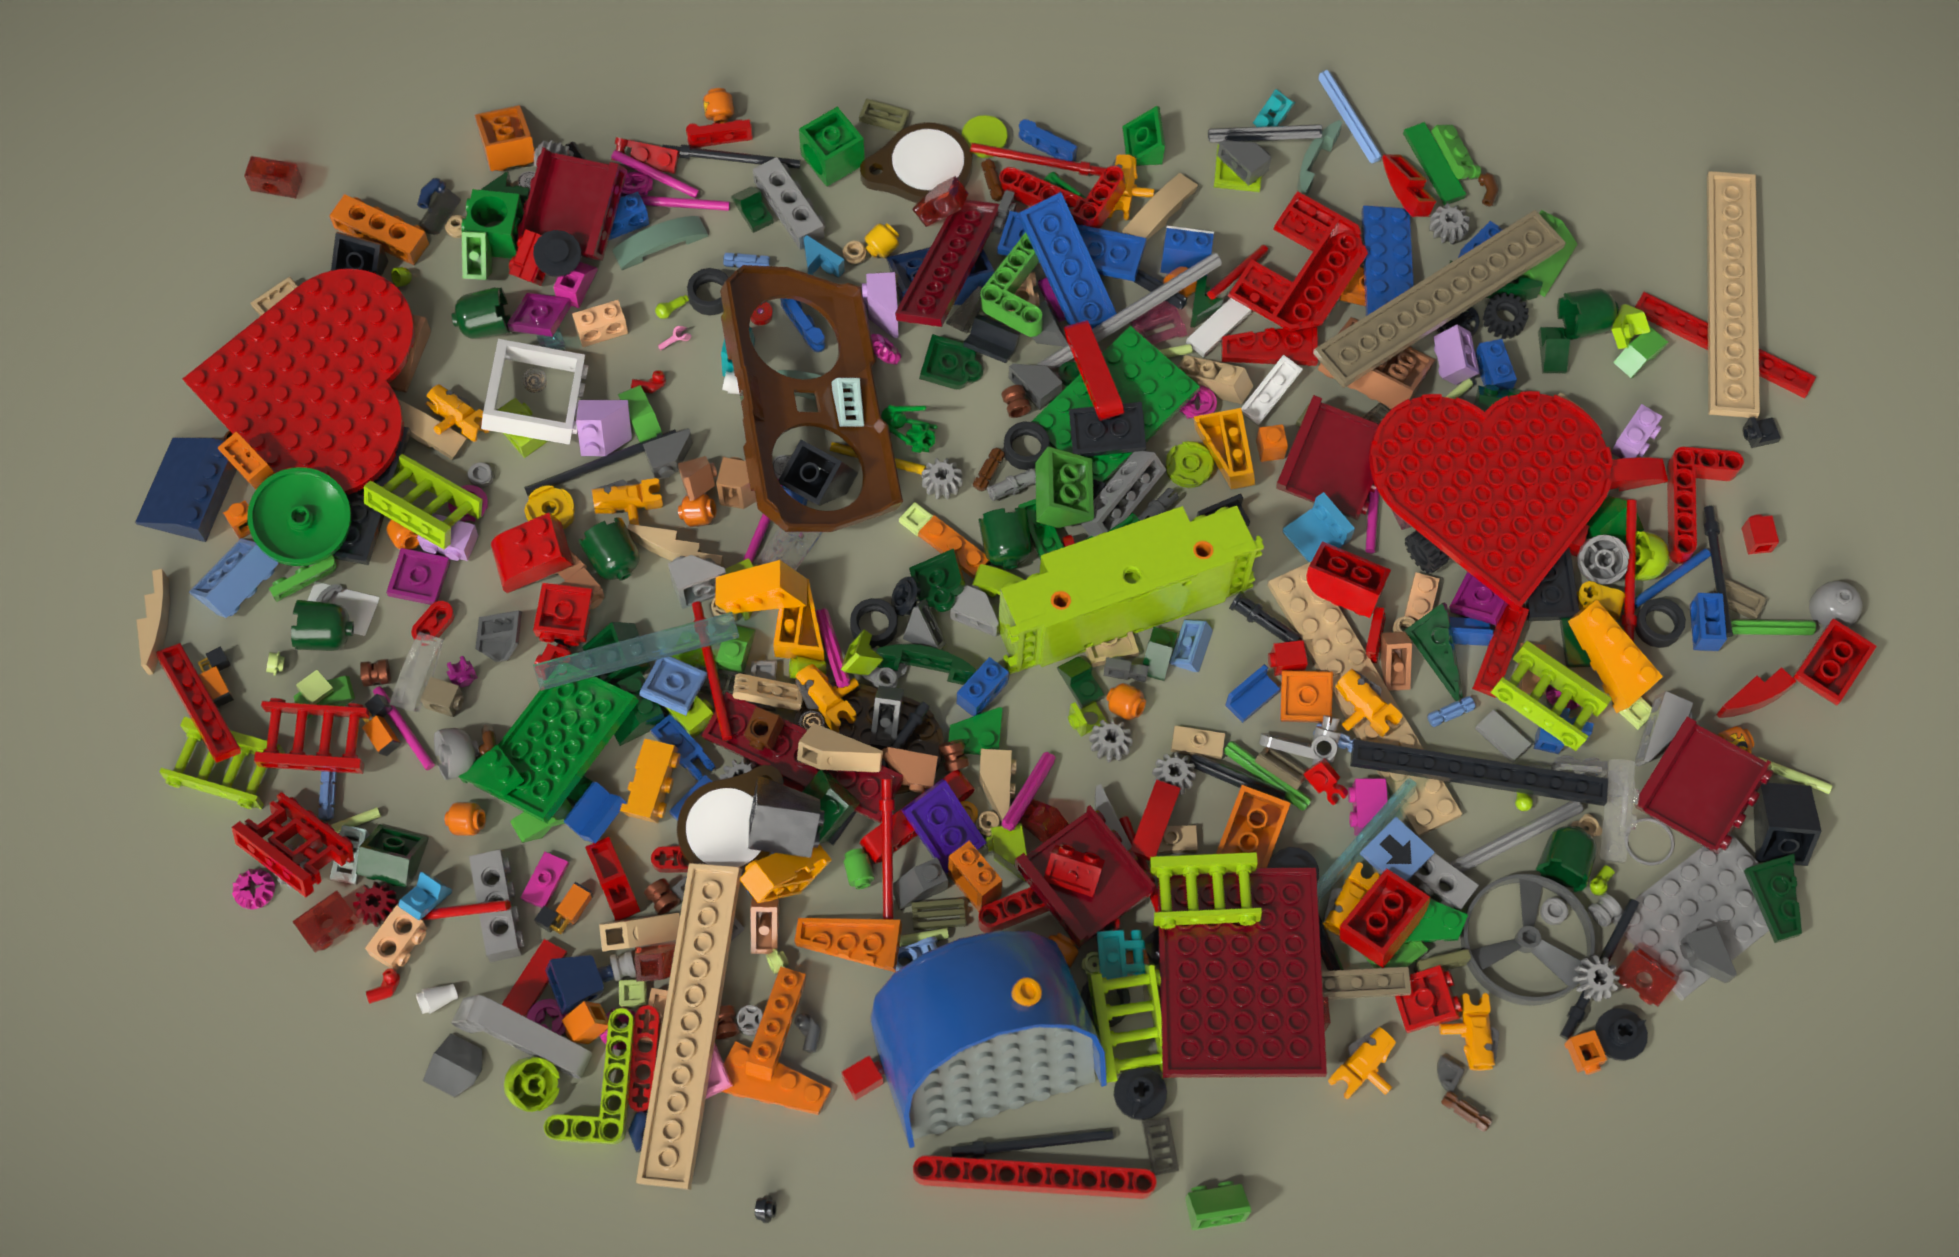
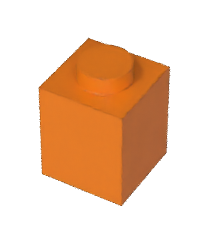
M1283 424L1259 427L1256 444L1260 462L1285 458L1288 444Z
M583 1001L563 1018L562 1022L566 1028V1035L572 1042L590 1044L608 1029L609 1020L601 1004Z

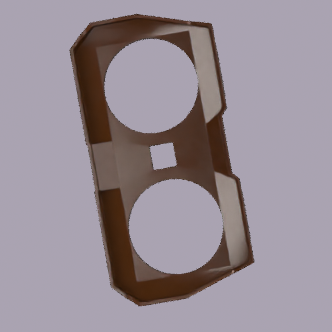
M742 265L725 281L720 290L724 310L721 321L727 356L733 362L734 374L738 382L746 438L743 449L750 489L755 491L758 510L785 532H834L897 510L903 503L889 427L881 419L871 368L876 360L862 288L850 283H833L789 267ZM774 299H793L816 309L830 323L838 341V357L834 367L826 374L813 379H795L773 370L760 358L751 342L749 324L755 309L763 303ZM836 378H860L864 417L863 427H840L832 391V381ZM843 389V392H850V389ZM794 392L814 393L818 412H799ZM844 398V401H852V398ZM845 406V410H854V406ZM845 415L846 420H856L855 415ZM802 426L819 427L838 435L853 449L861 464L863 483L857 499L844 508L832 511L813 509L793 499L780 485L773 469L772 453L777 439L785 432Z

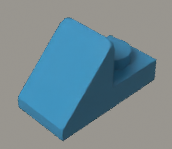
M808 235L804 237L808 274L813 275L821 266L826 273L834 274L840 278L845 272L844 259Z
M421 872L417 886L400 899L398 907L420 921L447 898L453 889L432 875Z

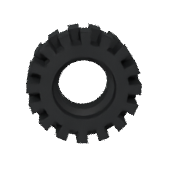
M1502 293L1500 297L1497 294L1493 299L1489 300L1483 315V320H1485L1484 327H1488L1487 331L1489 333L1494 331L1495 337L1501 334V339H1506L1507 335H1509V339L1514 338L1515 334L1518 336L1523 331L1529 317V309L1525 308L1527 305L1525 301L1520 303L1521 298L1519 296L1514 299V294L1510 293L1509 297H1506V293ZM1501 310L1508 311L1514 316V320L1504 321L1497 316V312Z
M1417 530L1405 538V546L1408 547L1406 549L1407 552L1411 554L1410 558L1416 561L1415 564L1417 566L1420 565L1422 571L1425 570L1426 573L1431 574L1448 562L1449 556Z

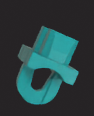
M1275 89L1253 121V124L1256 127L1279 126L1284 122L1295 102L1285 96L1279 89ZM1268 113H1275L1277 115L1273 118Z

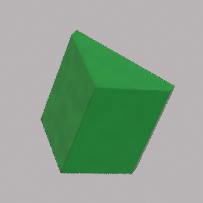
M1155 106L1122 126L1125 153L1136 158V166L1162 165L1165 142L1160 107Z
M1608 496L1586 525L1589 527L1586 538L1590 539L1597 535H1609L1618 538L1622 543L1626 544L1627 500ZM1637 513L1636 531L1642 532L1644 528Z

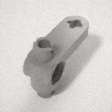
M1323 715L1322 726H1316L1312 744L1261 733L1259 744L1312 758V765L1323 758L1333 763L1341 732L1337 731L1340 719L1333 717L1330 724V716ZM1320 741H1328L1332 749L1328 753H1321L1317 749V744Z

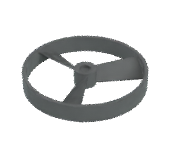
M1531 874L1506 876L1493 881L1482 889L1466 911L1468 917L1460 934L1462 950H1469L1471 960H1469L1467 966L1470 972L1486 990L1514 1004L1536 1006L1557 1001L1569 994L1579 984V982L1572 980L1573 977L1579 976L1574 969L1576 966H1582L1580 960L1542 940L1540 932L1534 927L1542 887L1560 896L1577 914L1584 928L1587 942L1586 958L1589 960L1591 956H1594L1595 935L1587 911L1573 893L1551 879ZM1519 883L1523 927L1515 935V938L1470 950L1468 924L1475 904L1493 889ZM1517 950L1522 953L1531 952L1568 987L1549 996L1526 997L1502 989L1493 983L1482 970Z

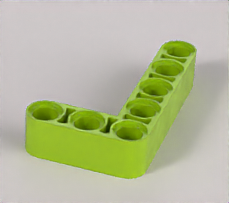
M616 1009L609 1017L600 1116L552 1115L544 1123V1132L549 1138L556 1141L618 1144L625 1138L635 1020L634 1015L627 1009ZM621 1015H627L629 1017L627 1027L617 1028V1018ZM619 1042H624L627 1046L626 1052L621 1056H616L613 1052L614 1046ZM616 1069H622L624 1072L623 1080L619 1083H612V1072ZM615 1096L620 1097L621 1107L616 1111H611L608 1107L609 1100ZM559 1120L563 1121L564 1131L559 1135H554L551 1129L553 1123ZM584 1122H589L592 1127L591 1133L586 1137H581L578 1130L579 1126ZM610 1124H617L619 1127L618 1135L612 1139L607 1138L606 1128Z

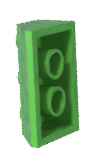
M1541 210L1539 214L1566 244L1563 249L1519 277L1542 281L1543 284L1539 294L1545 297L1575 250L1577 242L1562 220ZM1517 277L1513 281L1518 282L1519 277Z
M1047 447L1035 463L1036 522L1060 528L1092 521L1094 518L1092 459Z

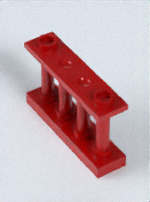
M270 698V701H262L261 707L265 712H271L267 747L263 749V752H255L254 762L258 767L355 774L364 773V762L356 755L360 718L370 719V713L367 708H364V705L350 703L348 707L286 703V700L280 698ZM281 713L297 714L293 750L289 754L279 753V750H277ZM308 715L323 716L319 752H316V755H305L306 752L303 751ZM334 717H349L346 750L342 757H332V754L329 753Z

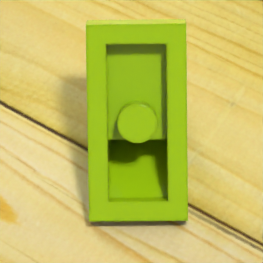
M1627 304L1621 305L1612 326V332L1618 349L1628 348L1630 340L1634 335L1650 332L1645 313Z
M865 629L848 647L841 670L845 673L869 675L883 661V658L871 649L869 643L872 635Z

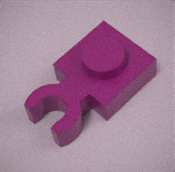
M460 656V661L456 664L447 663L449 669L447 675L452 684L463 688L469 686L473 680L478 678L470 660L466 661L464 656Z

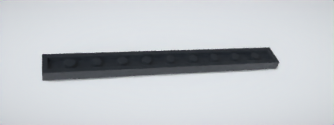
M1354 739L1352 742L1351 767L1605 806L1607 803L1608 778Z

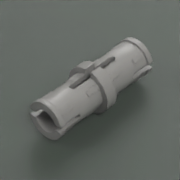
M1029 469L1015 476H1007L1006 480L987 487L989 497L995 501L1011 493L1013 495L1017 494L1019 490L1036 484V474L1034 470Z

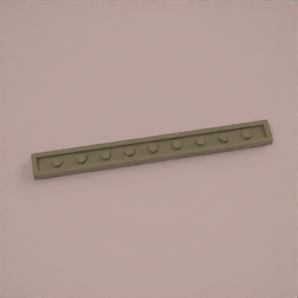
M1409 967L1322 971L1323 1000L1410 995ZM1147 984L1143 985L1144 1001L1149 1000ZM1157 985L1161 1008L1160 985Z

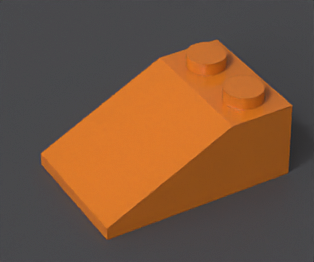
M520 105L475 114L490 171H503L508 167L526 166L534 162L535 152L532 137Z
M1242 785L1216 854L1257 852V868H1267L1291 803Z

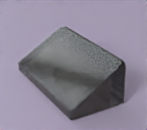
M449 189L440 192L417 226L421 227L426 234H440L461 199Z

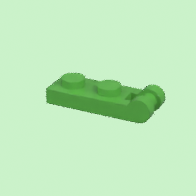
M1436 125L1431 132L1456 178H1479L1481 168L1473 163L1453 125Z
M330 556L311 567L309 565L303 566L295 571V575L289 578L282 577L272 583L273 586L269 590L275 601L278 602L335 572L337 569L336 561L333 556Z

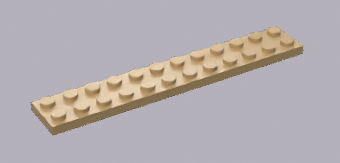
M1709 171L1707 175L1708 415L1746 418L1754 416L1758 418L1760 414L1756 175Z
M1311 562L1268 581L1267 586L1293 630L1302 635L1299 640L1304 641L1305 650L1317 671L1333 672V698L1346 719L1355 712V707L1351 702L1345 701L1335 686L1352 668L1380 686L1382 689L1380 697L1388 705L1391 703L1402 714L1403 718L1397 725L1385 720L1389 730L1384 737L1379 736L1370 727V722L1364 717L1352 728L1357 739L1424 750L1370 658L1366 656L1364 648L1339 606L1320 598L1310 589L1306 574ZM1377 771L1381 779H1386L1387 790L1410 829L1418 837L1461 817L1462 812L1443 781Z
M689 863L636 1179L638 1184L691 1190L742 874L740 867Z

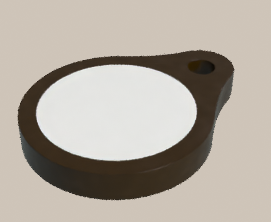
M917 123L899 131L883 148L862 161L860 180L866 188L891 193L918 204H938L954 198L966 187L972 171V154L966 140L954 129L938 123ZM877 169L882 170V173L878 175L872 174Z
M769 765L758 766L739 776L704 784L687 798L678 816L676 833L679 848L688 863L740 867L742 869V877L749 863L769 856L770 852L748 849L749 817L757 777L768 778L783 785V777L778 769Z

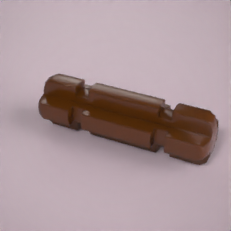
M986 159L981 163V168L984 172L992 200L999 202L1004 196V190L1001 189L1002 186L998 172L995 171L994 161Z
M996 447L991 450L988 455L989 459H986L978 473L979 478L976 477L973 487L978 491L982 492L987 489L989 485L988 480H992L1000 465L998 462H1002L1005 453L1001 449Z
M1448 1091L1441 1101L1448 1109L1453 1108L1454 1113L1469 1123H1475V1127L1482 1132H1485L1492 1123V1119L1486 1114L1481 1115L1479 1113L1480 1110L1463 1099L1459 1100L1458 1096L1452 1091Z

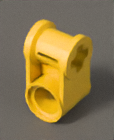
M1592 581L1585 582L1577 591L1579 610L1597 599L1612 618L1618 620L1625 594L1621 590L1609 588Z

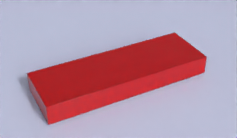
M544 939L503 1001L502 1006L527 1018L529 1010L536 1004L549 984L545 971L549 961L556 958H565L568 954L567 951Z

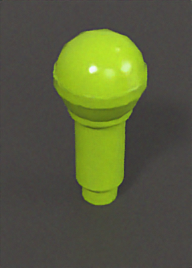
M684 295L668 303H659L655 308V313L659 318L666 319L672 311L685 305L689 299L687 295Z
M1517 792L1515 806L1520 811H1528L1533 806V799L1529 794Z

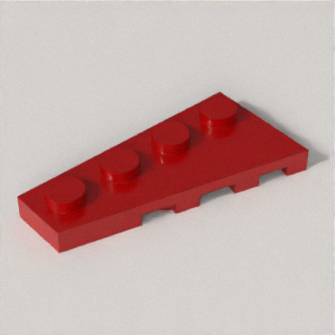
M1317 326L1288 331L1285 328L1275 329L1273 327L1267 328L1263 332L1253 333L1250 331L1222 336L1221 362L1277 364L1281 357L1285 355L1297 365L1317 366L1318 359L1313 354L1314 349L1318 347Z

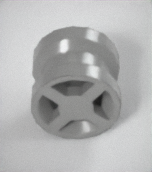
M1603 894L1599 898L1598 903H1593L1588 907L1591 917L1603 927H1607L1613 917H1618L1622 914V908L1619 903L1609 894Z
M627 951L621 956L616 954L610 955L616 981L621 980L623 976H637L631 951Z
M747 1005L738 1012V1027L744 1035L755 1036L763 1016L762 1011L757 1006Z

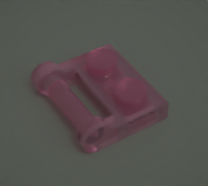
M1166 301L1161 302L1129 322L1131 327L1152 345L1177 336L1181 338L1187 335L1186 327L1176 307ZM1170 323L1174 325V328L1150 336L1145 334L1147 331Z

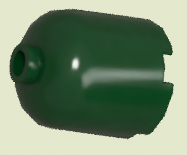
M494 287L461 296L456 302L455 312L451 314L454 327H459L461 333L470 339L505 335L511 332L507 325L511 315L505 314L504 305H507L508 301L501 287Z
M1599 288L1564 293V297L1558 299L1557 317L1558 319H1563L1564 334L1570 340L1609 331L1619 312L1618 304L1614 301L1611 294Z
M1005 508L986 512L983 514V519H978L986 558L992 564L1003 566V569L1006 570L1017 568L1018 564L1026 560L1031 552L1028 514L1022 508H1015L1016 512L1005 513Z
M615 517V522L608 525L605 521L594 525L584 533L586 538L584 540L579 539L578 541L601 578L623 581L632 576V571L640 561V554L623 519Z
M306 600L296 601L293 615H298L297 626H291L292 647H295V649L336 651L344 647L348 636H353L354 621H350L349 614L342 605Z
M1578 826L1557 828L1547 840L1536 871H1539L1542 877L1551 879L1562 886L1573 888V892L1584 890L1588 884L1597 853L1595 840L1583 828Z

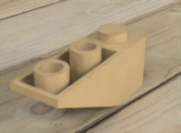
M1187 355L1184 356L1178 365V368L1194 382L1209 388L1221 400L1243 404L1253 388V384L1244 367Z
M813 723L799 740L797 760L820 770L880 772L883 751Z
M981 749L979 782L994 812L998 815L1001 821L1000 824H1002V820L1009 810L1010 799H1015V783H1010L1011 775H1016V759H1011L1012 750Z
M679 912L600 923L602 951L676 940L680 921Z

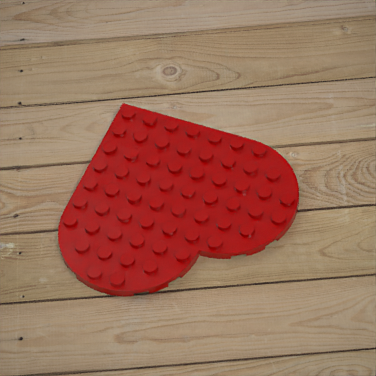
M338 269L321 273L292 290L182 378V380L232 434L237 432L275 473L296 467L315 469L333 478L344 492L349 495L363 489L369 481L374 482L386 471L396 456L395 452L399 442L402 441L404 432L402 407L389 383L402 371L408 361L407 357L410 349L414 346L415 328L413 313L399 289L380 275L359 269Z
M1524 391L1517 395L1503 397L1491 405L1485 412L1468 401L1457 397L1456 399L1442 397V394H1425L1411 400L1407 399L1392 408L1382 419L1374 432L1369 451L1372 478L1386 504L1399 517L1516 611L1521 608L1605 500L1612 483L1611 467L1613 462L1610 447H1606L1601 436L1603 432L1590 415L1563 397L1555 394L1553 396L1540 394V391Z

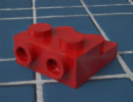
M542 583L533 628L536 637H539L540 641L546 643H553L555 639L564 640V643L570 646H579L580 642L586 643L593 590L590 588Z
M1441 965L1409 975L1411 994L1395 996L1407 1033L1432 1025L1436 1027L1439 1024L1460 1019L1459 1012L1463 1011L1458 995L1453 997L1450 988L1455 986L1451 972L1445 971Z

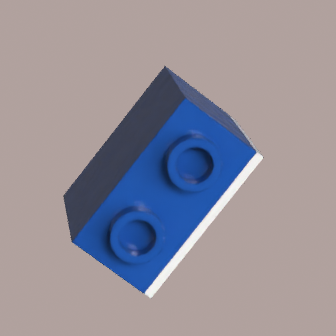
M1167 226L1160 273L1169 274L1181 266L1189 269L1211 255L1214 232Z

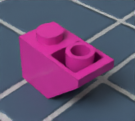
M580 262L572 273L558 277L553 286L556 297L570 298L571 305L580 308L598 271L597 267Z
M1355 779L1352 787L1348 788V802L1353 805V812L1349 814L1350 827H1354V836H1360L1384 812L1388 804L1386 779Z

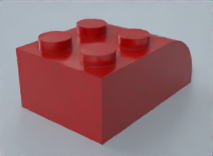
M550 512L506 530L491 541L492 552L505 593L515 591L574 565L562 522Z
M1322 541L1308 567L1306 579L1310 589L1320 598L1336 606L1349 609L1358 615L1370 618L1384 590L1391 569Z
M1833 618L1822 631L1796 670L1793 678L1837 706L1877 646Z
M1386 868L1341 923L1340 940L1384 968L1423 918L1430 903V896Z

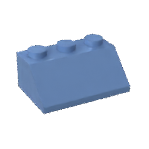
M240 539L189 593L217 615L227 618L234 615L240 609V603L245 598H250L255 594L258 589L257 586L263 580H267L274 574V568L279 563L264 554L255 542Z

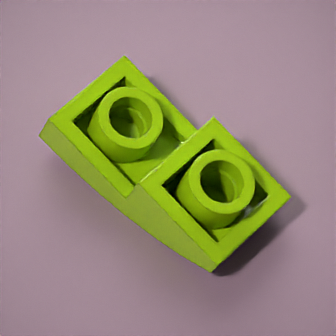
M980 564L972 585L979 587L987 595L994 597L996 594L1000 595V589L1007 583L1012 581L1018 583L1024 579L1007 571Z

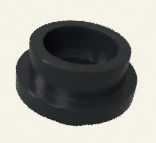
M765 1195L763 1198L756 1200L755 1217L757 1220H762L763 1223H770L771 1219L776 1216L777 1205L771 1195Z

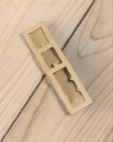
M1181 173L1177 174L1133 217L1123 229V233L1144 237L1147 241L1166 225L1169 217L1181 209L1183 201L1196 192L1198 185Z
M399 400L402 407L404 427H409L411 430L410 437L429 449L433 447L452 460L466 438L451 428L438 435L434 431V426L440 423L438 420Z
M628 524L627 529L634 542L663 558L673 561L680 556L687 557L693 555L701 559L711 558L712 561H715L716 565L724 567L722 555L702 553L700 543L679 540L678 532L675 530Z
M163 569L152 571L154 593L144 595L147 618L137 619L141 666L148 675L154 674L158 663L156 652L163 649L168 627L170 607L169 578Z

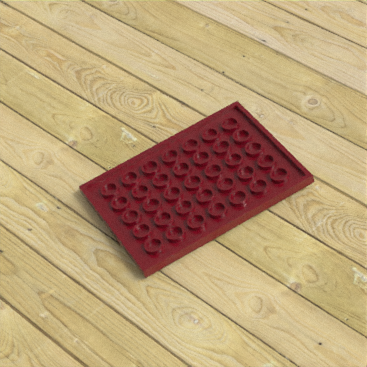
M1256 868V871L1249 874L1252 908H1261L1262 910L1260 922H1256L1253 925L1245 926L1238 922L1176 925V927L1171 929H1163L1159 926L1163 1078L1327 1076L1316 868ZM1236 872L1225 873L1223 875L1225 909H1241L1239 875ZM1209 873L1199 874L1196 876L1199 910H1215L1212 876ZM1172 875L1170 877L1172 912L1188 911L1186 877L1183 875ZM1157 878L1158 912H1161L1160 882L1159 878Z

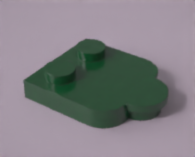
M932 334L919 379L959 390L964 388L968 382L974 383L979 381L983 375V368L977 360H974L975 351L964 347V343Z
M954 548L909 568L911 577L919 582V588L921 589V593L918 596L919 602L926 599L929 607H934L939 612L950 610L956 603V596L961 594L965 588V580L958 554Z

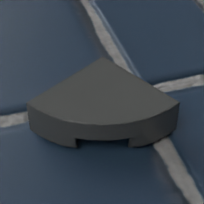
M1441 1055L1437 1064V1076L1443 1088L1447 1092H1453L1465 1069Z

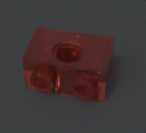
M254 156L250 157L244 174L251 191L295 199L302 182V176L296 163Z
M336 890L292 922L316 953L319 950L323 951L333 944V940L340 935L350 933L360 921L338 890ZM333 919L330 927L322 928L324 921Z
M1637 945L1632 948L1614 973V975L1620 976L1617 981L1627 989L1633 988L1640 993L1638 996L1648 1005L1654 1004L1659 1007L1679 980V976ZM1641 972L1650 974L1652 982H1641L1638 974Z

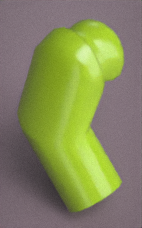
M1604 865L1594 879L1591 880L1590 890L1594 895L1600 896L1607 892V883L1615 874L1611 867Z

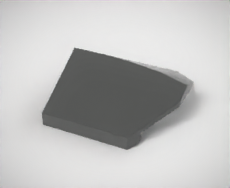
M518 610L479 617L475 649L495 662L508 660L519 644L522 612Z
M450 1033L434 1052L423 1082L456 1098L461 1092L474 1085L482 1071L483 1050Z

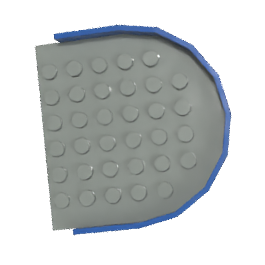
M993 931L957 939L922 954L896 971L875 995L870 1018L876 1049L909 1148L915 1147L914 1139L930 1134H941L949 1128L958 1125L966 1126L974 1120L983 1117L991 1118L999 1112L1008 1109H1019L1024 1104L1033 1101H1044L1050 1096L1061 1092L1069 1093L1077 1087L1095 1082V1072L1101 1087L1107 1085L1105 1052L1067 961L1056 942L1031 931ZM1022 978H1032L1041 987V998L1033 1006L1020 1005L1012 997L1013 986Z

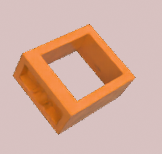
M237 432L218 447L219 451L255 490L263 481L275 474L270 466Z
M970 841L949 856L948 876L978 912L983 906L1001 899L1003 880ZM979 862H982V863L984 864V866H983V867H979V866H978V863H979Z

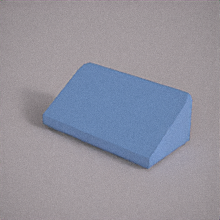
M1184 619L1169 662L1171 665L1192 672L1200 671L1213 629L1206 621Z

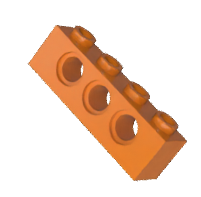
M344 194L329 215L335 229L351 236L380 243L383 245L386 253L412 265L416 264L429 245L426 232L421 227L405 223L398 216L388 215L377 206L371 207L358 197L352 198Z
M780 967L746 1060L745 1074L772 1081L805 988L806 974Z

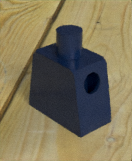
M591 955L551 959L545 969L561 1015L572 1012L583 1001L593 1002L600 998L604 991L603 983L614 979L611 966L606 965L597 968Z

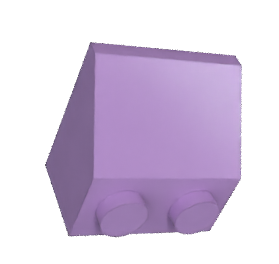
M895 272L866 274V283H862V294L865 309L868 310V319L891 337L898 338V321H896L895 316L897 310Z
M579 400L576 422L581 456H606L632 440L628 400Z

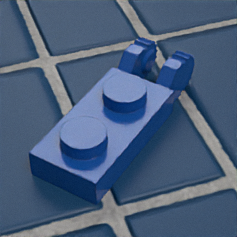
M1021 120L1019 124L1020 140L1056 159L1076 161L1077 146L1071 141L1061 139L1052 132L1037 127L1033 121Z
M780 299L782 309L810 348L816 353L822 352L825 348V336L820 328L815 327L811 316L804 314L801 302L793 299Z
M671 714L651 729V734L659 742L675 745L678 748L680 765L684 769L687 768L697 781L703 778L701 771L692 764L697 758L710 771L716 768L714 763L704 753L703 748Z

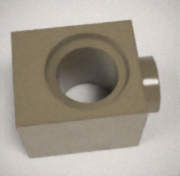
M430 677L422 694L421 701L425 709L454 717L456 710H460L463 705L464 696L458 685Z

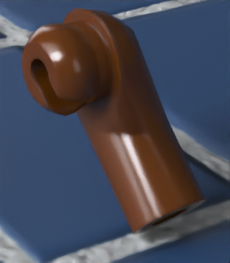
M1488 172L1486 174L1482 173L1478 178L1480 186H1485L1487 190L1482 203L1490 207L1496 199L1499 187L1493 174Z
M485 725L481 730L484 743L479 745L478 750L482 756L496 746L495 730L491 725Z

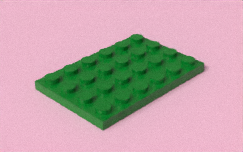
M1131 326L1102 353L1122 404L1142 402L1146 442L1200 391V386ZM1081 374L1031 421L1045 429L1050 439V445L1053 448L1073 453L1069 409L1094 407ZM1133 452L1087 456V458L1092 459L1093 479L1105 483L1123 466Z
M562 661L498 744L525 781L505 797L494 794L491 790L483 791L547 824L639 700L635 695Z

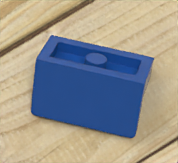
M1449 617L1454 644L1489 645L1493 637V630H1490L1489 623L1472 618Z
M1265 664L1228 694L1225 706L1242 723L1280 691V688L1266 675L1268 667Z
M592 782L566 816L564 823L583 840L596 843L620 812L622 803L626 804L627 802L620 796L610 794L598 782Z

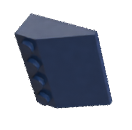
M930 247L887 257L890 272H895L896 292L900 303ZM983 249L954 305H963L970 301L981 300V290L995 272Z
M172 438L135 523L140 526L206 542L237 471L218 449L225 441L214 438Z

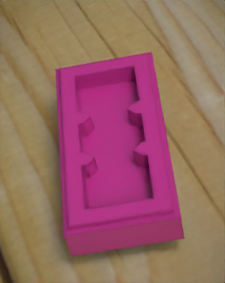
M544 852L521 895V899L539 908L547 907L569 865L568 861Z

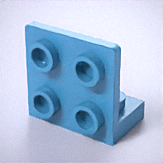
M1323 492L1316 497L1313 508L1285 526L1283 533L1304 558L1311 562L1322 541L1341 548L1351 541L1355 528Z

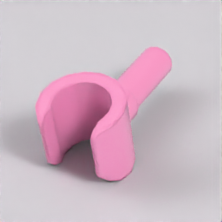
M677 326L673 331V335L659 344L658 347L662 350L678 340L689 341L692 335L686 333L682 336V332L687 327Z

